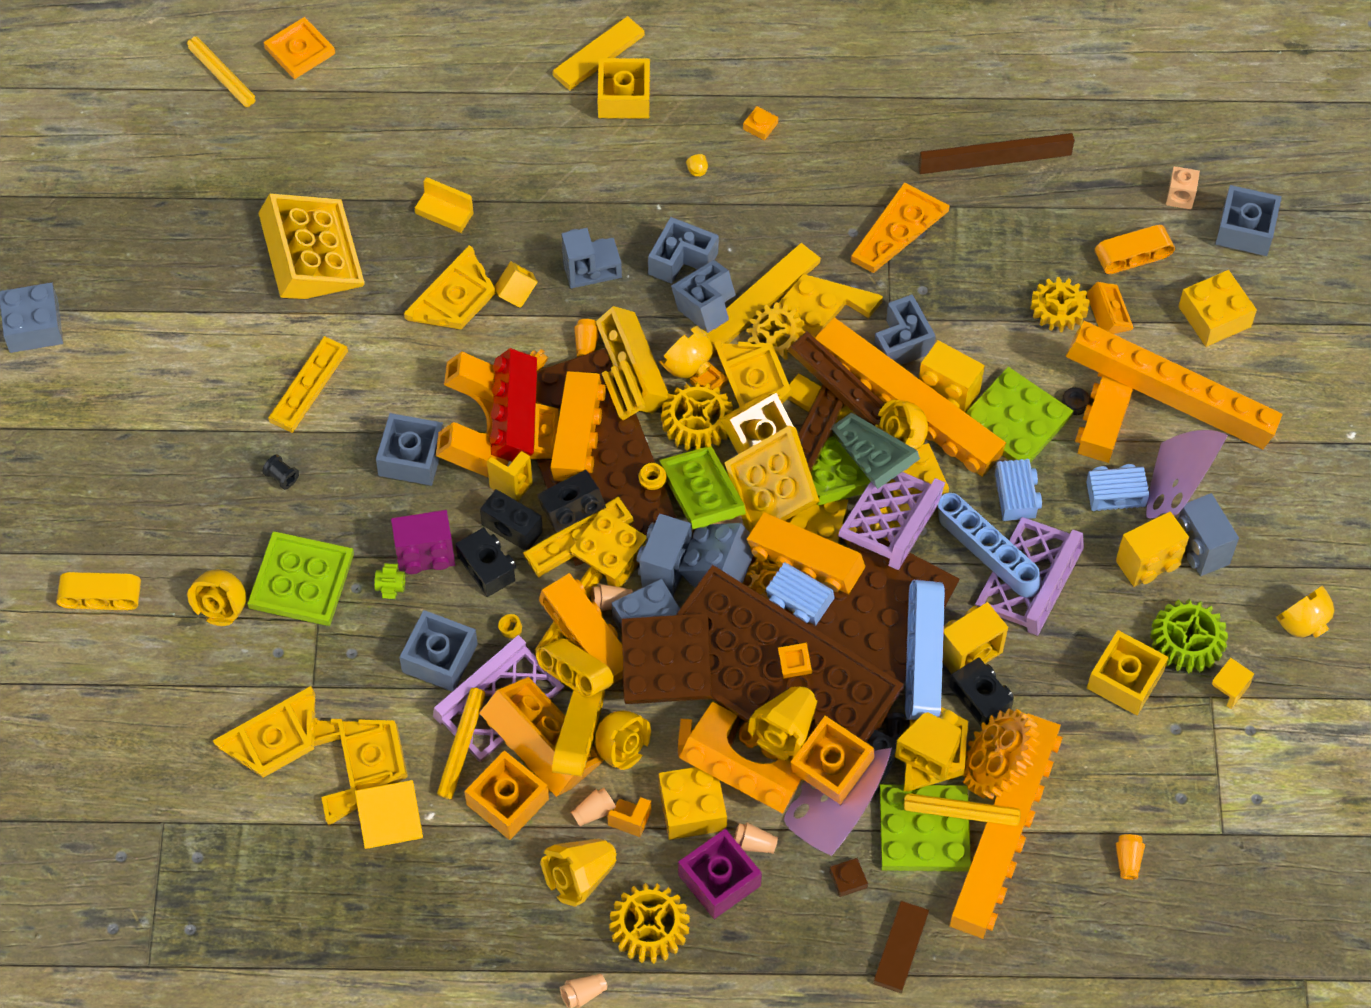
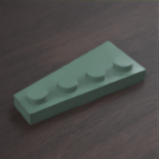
M853 413L837 422L832 429L833 436L877 489L920 460L916 449Z

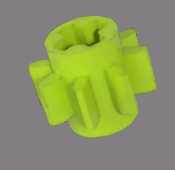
M385 563L383 570H376L375 591H381L382 598L396 599L397 592L404 593L405 572L398 570V564Z

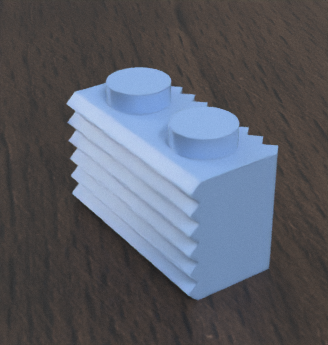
M1029 459L998 461L995 469V478L1002 520H1020L1022 517L1027 519L1036 518L1038 509L1042 508L1041 493L1035 492L1034 487L1038 482L1036 468L1031 469Z
M1126 464L1118 469H1108L1105 466H1100L1088 472L1086 484L1092 511L1146 506L1149 491L1143 466L1136 467L1133 464Z
M786 562L783 563L776 576L773 577V580L770 581L766 588L770 601L783 609L785 608L793 612L794 616L805 623L809 622L815 626L834 600V593L831 588Z

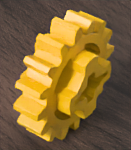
M1057 277L1055 283L1050 279H1046L1045 286L1039 284L1037 291H1033L1030 307L1031 310H1034L1033 318H1041L1039 324L1041 326L1046 323L1049 324L1050 331L1054 327H1058L1059 331L1063 332L1066 326L1072 331L1074 330L1075 323L1081 326L1083 318L1087 317L1090 302L1089 299H1086L1087 292L1079 291V283L1074 286L1070 285L1071 279L1069 278L1065 283L1061 282L1060 277Z
M775 302L773 309L766 304L765 312L762 313L756 310L758 318L749 320L753 324V328H749L746 331L752 336L748 339V342L751 344L762 343L761 338L766 340V343L773 344L778 357L780 355L786 360L788 359L787 350L799 336L805 333L800 328L805 323L801 318H798L800 314L795 309L792 310L787 304L782 308L778 302ZM784 317L790 320L791 326L786 324Z

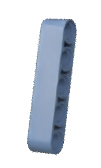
M946 493L941 496L938 504V514L942 526L1018 595L1026 598L1036 595L1040 589V574L1036 564L959 495ZM1025 578L1032 579L1030 581H1023Z
M913 580L909 589L905 714L906 718L910 720H917L923 713L927 712L940 717L945 594L942 582Z

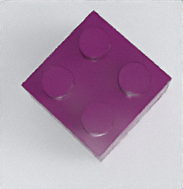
M447 510L391 518L399 571H404L407 574H417L423 570H444L449 566H455Z
M726 828L678 861V876L713 919H716L761 886L762 872Z

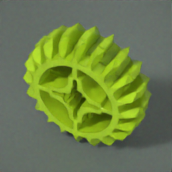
M1189 598L1186 600L1185 605H1183L1178 599L1175 601L1174 606L1168 603L1164 611L1160 610L1157 613V619L1153 620L1151 626L1153 630L1150 633V638L1154 640L1152 643L1153 649L1169 657L1166 667L1174 663L1176 664V671H1179L1181 667H1186L1189 674L1192 672L1193 667H1195L1200 673L1205 666L1210 669L1215 661L1218 662L1221 659L1222 653L1225 652L1227 647L1228 633L1225 632L1226 622H1219L1221 619L1220 613L1212 614V605L1205 609L1202 607V601H1199L1197 605H1193ZM1192 629V637H1190L1189 642L1187 643V635L1189 633V630Z

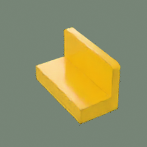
M426 177L423 181L425 193L415 206V214L462 233L473 215L471 195Z
M521 451L509 467L492 457L488 459L487 467L490 488L493 490L497 489L514 500L519 501L533 484L530 456Z

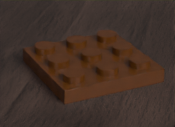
M708 613L622 619L625 704L712 699Z

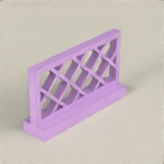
M901 472L893 478L896 482L884 484L879 489L870 482L841 527L838 536L890 558L888 566L899 570L940 502L945 482L935 478L932 484ZM914 487L923 492L911 495L907 488ZM901 490L903 496L893 498L889 491ZM883 493L885 499L874 500L872 494ZM908 503L911 510L900 512L897 505ZM890 506L893 513L882 514L879 508ZM872 509L875 516L864 517L861 511ZM898 520L901 527L890 529L887 522ZM879 523L883 530L871 531L869 525ZM861 526L865 533L857 534L849 529ZM887 537L890 546L887 547L880 544L876 539Z
M1022 517L1009 541L1019 550L1023 549L1025 555L1033 563L1047 558L1051 563L1049 569L1039 572V592L1033 597L1019 596L1007 600L1004 591L1012 588L1006 583L1000 585L998 576L992 572L975 606L978 605L980 607L985 604L988 596L1000 593L1003 602L991 605L996 613L1003 619L1027 627L1028 633L1038 636L1084 549L1083 533L1073 529L1071 533H1067ZM1025 528L1036 531L1038 537L1024 541L1021 534ZM1053 538L1063 541L1060 547L1049 550L1046 544L1047 540ZM1042 543L1045 552L1030 556L1027 547ZM1025 578V579H1023V581H1030V580H1032V579H1030V578ZM1023 602L1026 603L1028 609L1024 616L1012 612V606Z
M518 635L435 706L433 717L440 725L443 723L455 736L458 728L451 720L458 714L463 713L469 691L472 687L485 691L492 685V691H485V696L492 697L496 692L495 682L499 678H512L513 684L516 682V679L530 677L535 684L536 680H548L555 687L548 694H545L552 700L565 686L558 679L540 668L536 656L526 647V642ZM523 657H526L533 665V674L516 673V664ZM513 667L512 673L507 672ZM491 727L490 730L474 729L473 734L490 735V745L480 752L473 744L472 736L468 750L481 762L499 747L504 740ZM493 735L499 736L496 740L493 741Z

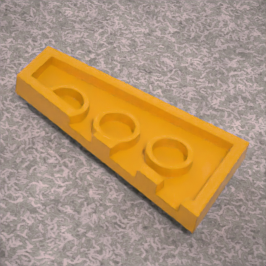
M904 183L851 256V262L875 273L948 213L950 205Z

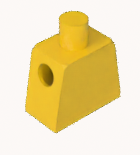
M944 710L940 717L929 712L923 713L898 738L895 757L944 782L960 743L961 729L955 726L958 722V716L950 710Z

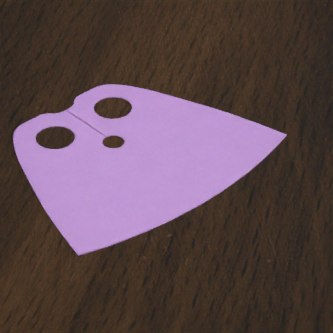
M1196 430L1177 435L1161 443L1149 490L1146 508L1147 518H1156L1160 514H1166L1170 511L1176 516L1183 509L1210 468L1228 435L1213 430ZM1178 479V484L1173 487V482ZM1178 493H1182L1183 497L1180 504L1176 508H1172L1171 504L1174 497ZM1164 494L1162 505L1154 510L1153 505L1156 498Z
M892 748L874 751V760L841 805L831 798L821 802V797L824 793L818 789H812L811 785L804 781L799 798L790 805L784 816V821L788 828L811 846L832 856L849 835L868 806L884 773ZM802 804H808L809 810L806 815L796 819L794 812L797 807Z

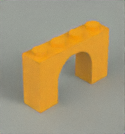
M461 351L447 361L444 385L472 397L481 406L486 416L487 430L486 433H479L458 423H451L438 432L436 456L489 478L487 461L490 457L506 466L509 463L508 460L491 455L492 387L495 371L492 364Z
M712 702L688 737L679 758L783 814L803 780L792 772L791 761L793 756H790L788 760L778 759L770 764L755 763L741 757L731 748L727 740L738 715Z

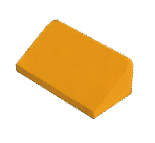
M1096 282L1087 291V298L1090 301L1089 303L1098 327L1112 334L1130 331L1134 328L1118 285Z
M536 403L534 454L530 456V459H552L558 427V408Z

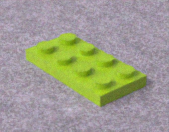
M712 446L659 460L660 466L666 472V480L688 522L691 523L692 529L706 527L713 523L730 520L746 514L745 505Z

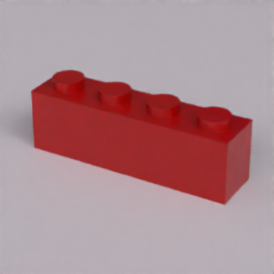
M509 348L495 358L493 364L495 373L492 387L493 408L491 411L492 432L490 443L491 455L513 462L521 451L529 456L534 454L537 357Z

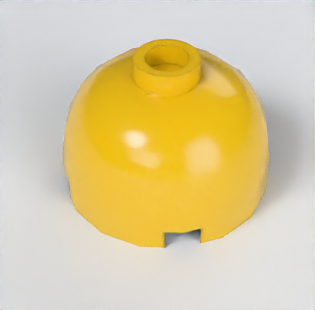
M698 326L691 329L693 334L689 338L684 334L665 353L664 357L666 359L659 362L668 372L678 378H690L695 374L700 377L711 366L708 361L712 356L713 347L710 339Z
M891 400L885 403L878 416H882L880 425L875 426L910 447L919 449L923 445L928 432V423L924 412L917 405L908 401Z
M221 569L204 572L192 583L187 592L188 602L197 615L202 612L205 616L210 617L206 620L208 623L217 626H229L241 614L246 602L245 588L241 581L235 575Z
M1322 585L1276 616L1282 627L1295 637L1304 638L1312 634L1314 638H1317L1329 630L1326 624L1333 618L1334 604Z
M618 710L610 713L596 728L595 748L597 753L612 767L620 770L633 767L643 756L638 754L643 745L648 747L650 742V723L641 715L631 711Z

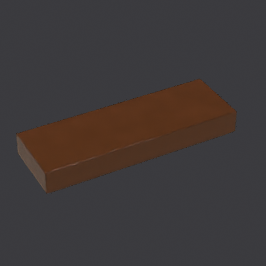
M904 901L900 902L874 978V985L902 994L929 914L928 909Z

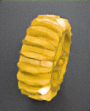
M696 382L694 387H690L686 383L684 390L676 387L674 395H668V401L662 405L661 421L662 429L664 432H667L669 441L675 439L677 447L685 444V449L688 451L691 447H695L697 450L701 447H711V444L719 447L721 439L727 440L728 434L720 418L731 413L733 405L731 402H728L726 393L720 394L718 387L710 390L709 383L704 387H700L699 383ZM683 409L685 414L678 421L676 416ZM717 413L719 419L714 425H712L710 423V420L713 418V415Z
M646 883L643 884V891H638L633 886L631 888L632 895L630 896L623 892L621 894L623 902L616 901L614 903L616 911L610 912V920L613 922L609 924V930L614 932L612 940L614 943L620 942L618 945L620 952L628 950V958L630 959L638 954L639 962L643 963L645 957H651V962L654 964L656 963L657 956L660 955L666 961L668 959L667 951L676 954L678 952L677 945L685 944V937L683 935L689 934V927L686 924L690 922V916L684 914L687 911L686 904H679L680 896L678 894L670 897L671 889L669 887L660 892V885L658 883L655 884L654 890H649ZM644 905H656V906L653 907V908H648V907H645ZM632 912L637 923L633 926L634 930L629 933L625 922ZM668 914L671 915L674 921V926L669 934L665 932V927L662 925ZM649 920V922H651L652 920L655 922V925L650 926L649 924L648 926L644 925V921ZM650 938V939H653V940H655V941H654V942H645V941H643V940Z

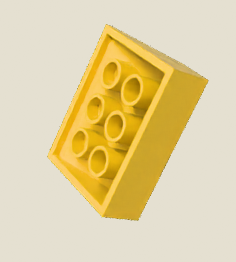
M281 194L268 195L258 214L280 298L308 299L364 286L365 282L341 199Z

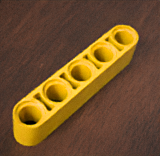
M573 690L554 752L553 773L583 776L602 711L605 690L590 697H584Z

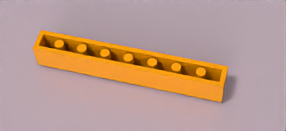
M835 317L815 337L820 344L883 403L891 400H901L917 405L927 418L928 432L926 439L937 443L949 456L956 457L964 463L969 471L983 477L1003 455L1006 445L1005 441Z
M1085 320L1074 335L1066 354L1067 358L1262 450L1275 436L1282 417V413Z
M1029 713L1027 715L1038 724L1036 730L1040 732V735L1036 738L1040 741V745L1034 748L1038 755L1031 757L1030 761L1034 765L1025 769L1027 772L1026 777L1022 775L1019 777L1020 785L1017 786L1013 783L1011 785V792L1008 793L1004 790L1002 797L999 798L997 796L994 805L1020 809V822L1017 826L987 822L950 922V927L984 939L986 930L993 931L998 914L993 913L996 903L1002 905L1008 889L1003 887L1006 878L1012 879L1017 862L1012 861L1015 852L1021 854L1026 840L1022 832L1024 827H1031L1036 813L1031 810L1033 802L1039 803L1045 786L1040 785L1043 776L1049 778L1054 761L1049 760L1051 753H1058L1063 739L1062 736L1058 735L1060 724Z

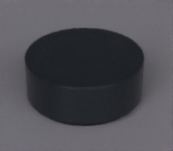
M1077 387L1066 390L1062 398V403L1073 410V415L1085 413L1087 404L1089 405L1090 402L1088 393Z

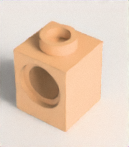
M1173 167L1168 188L1167 206L1192 210L1197 192L1199 170Z

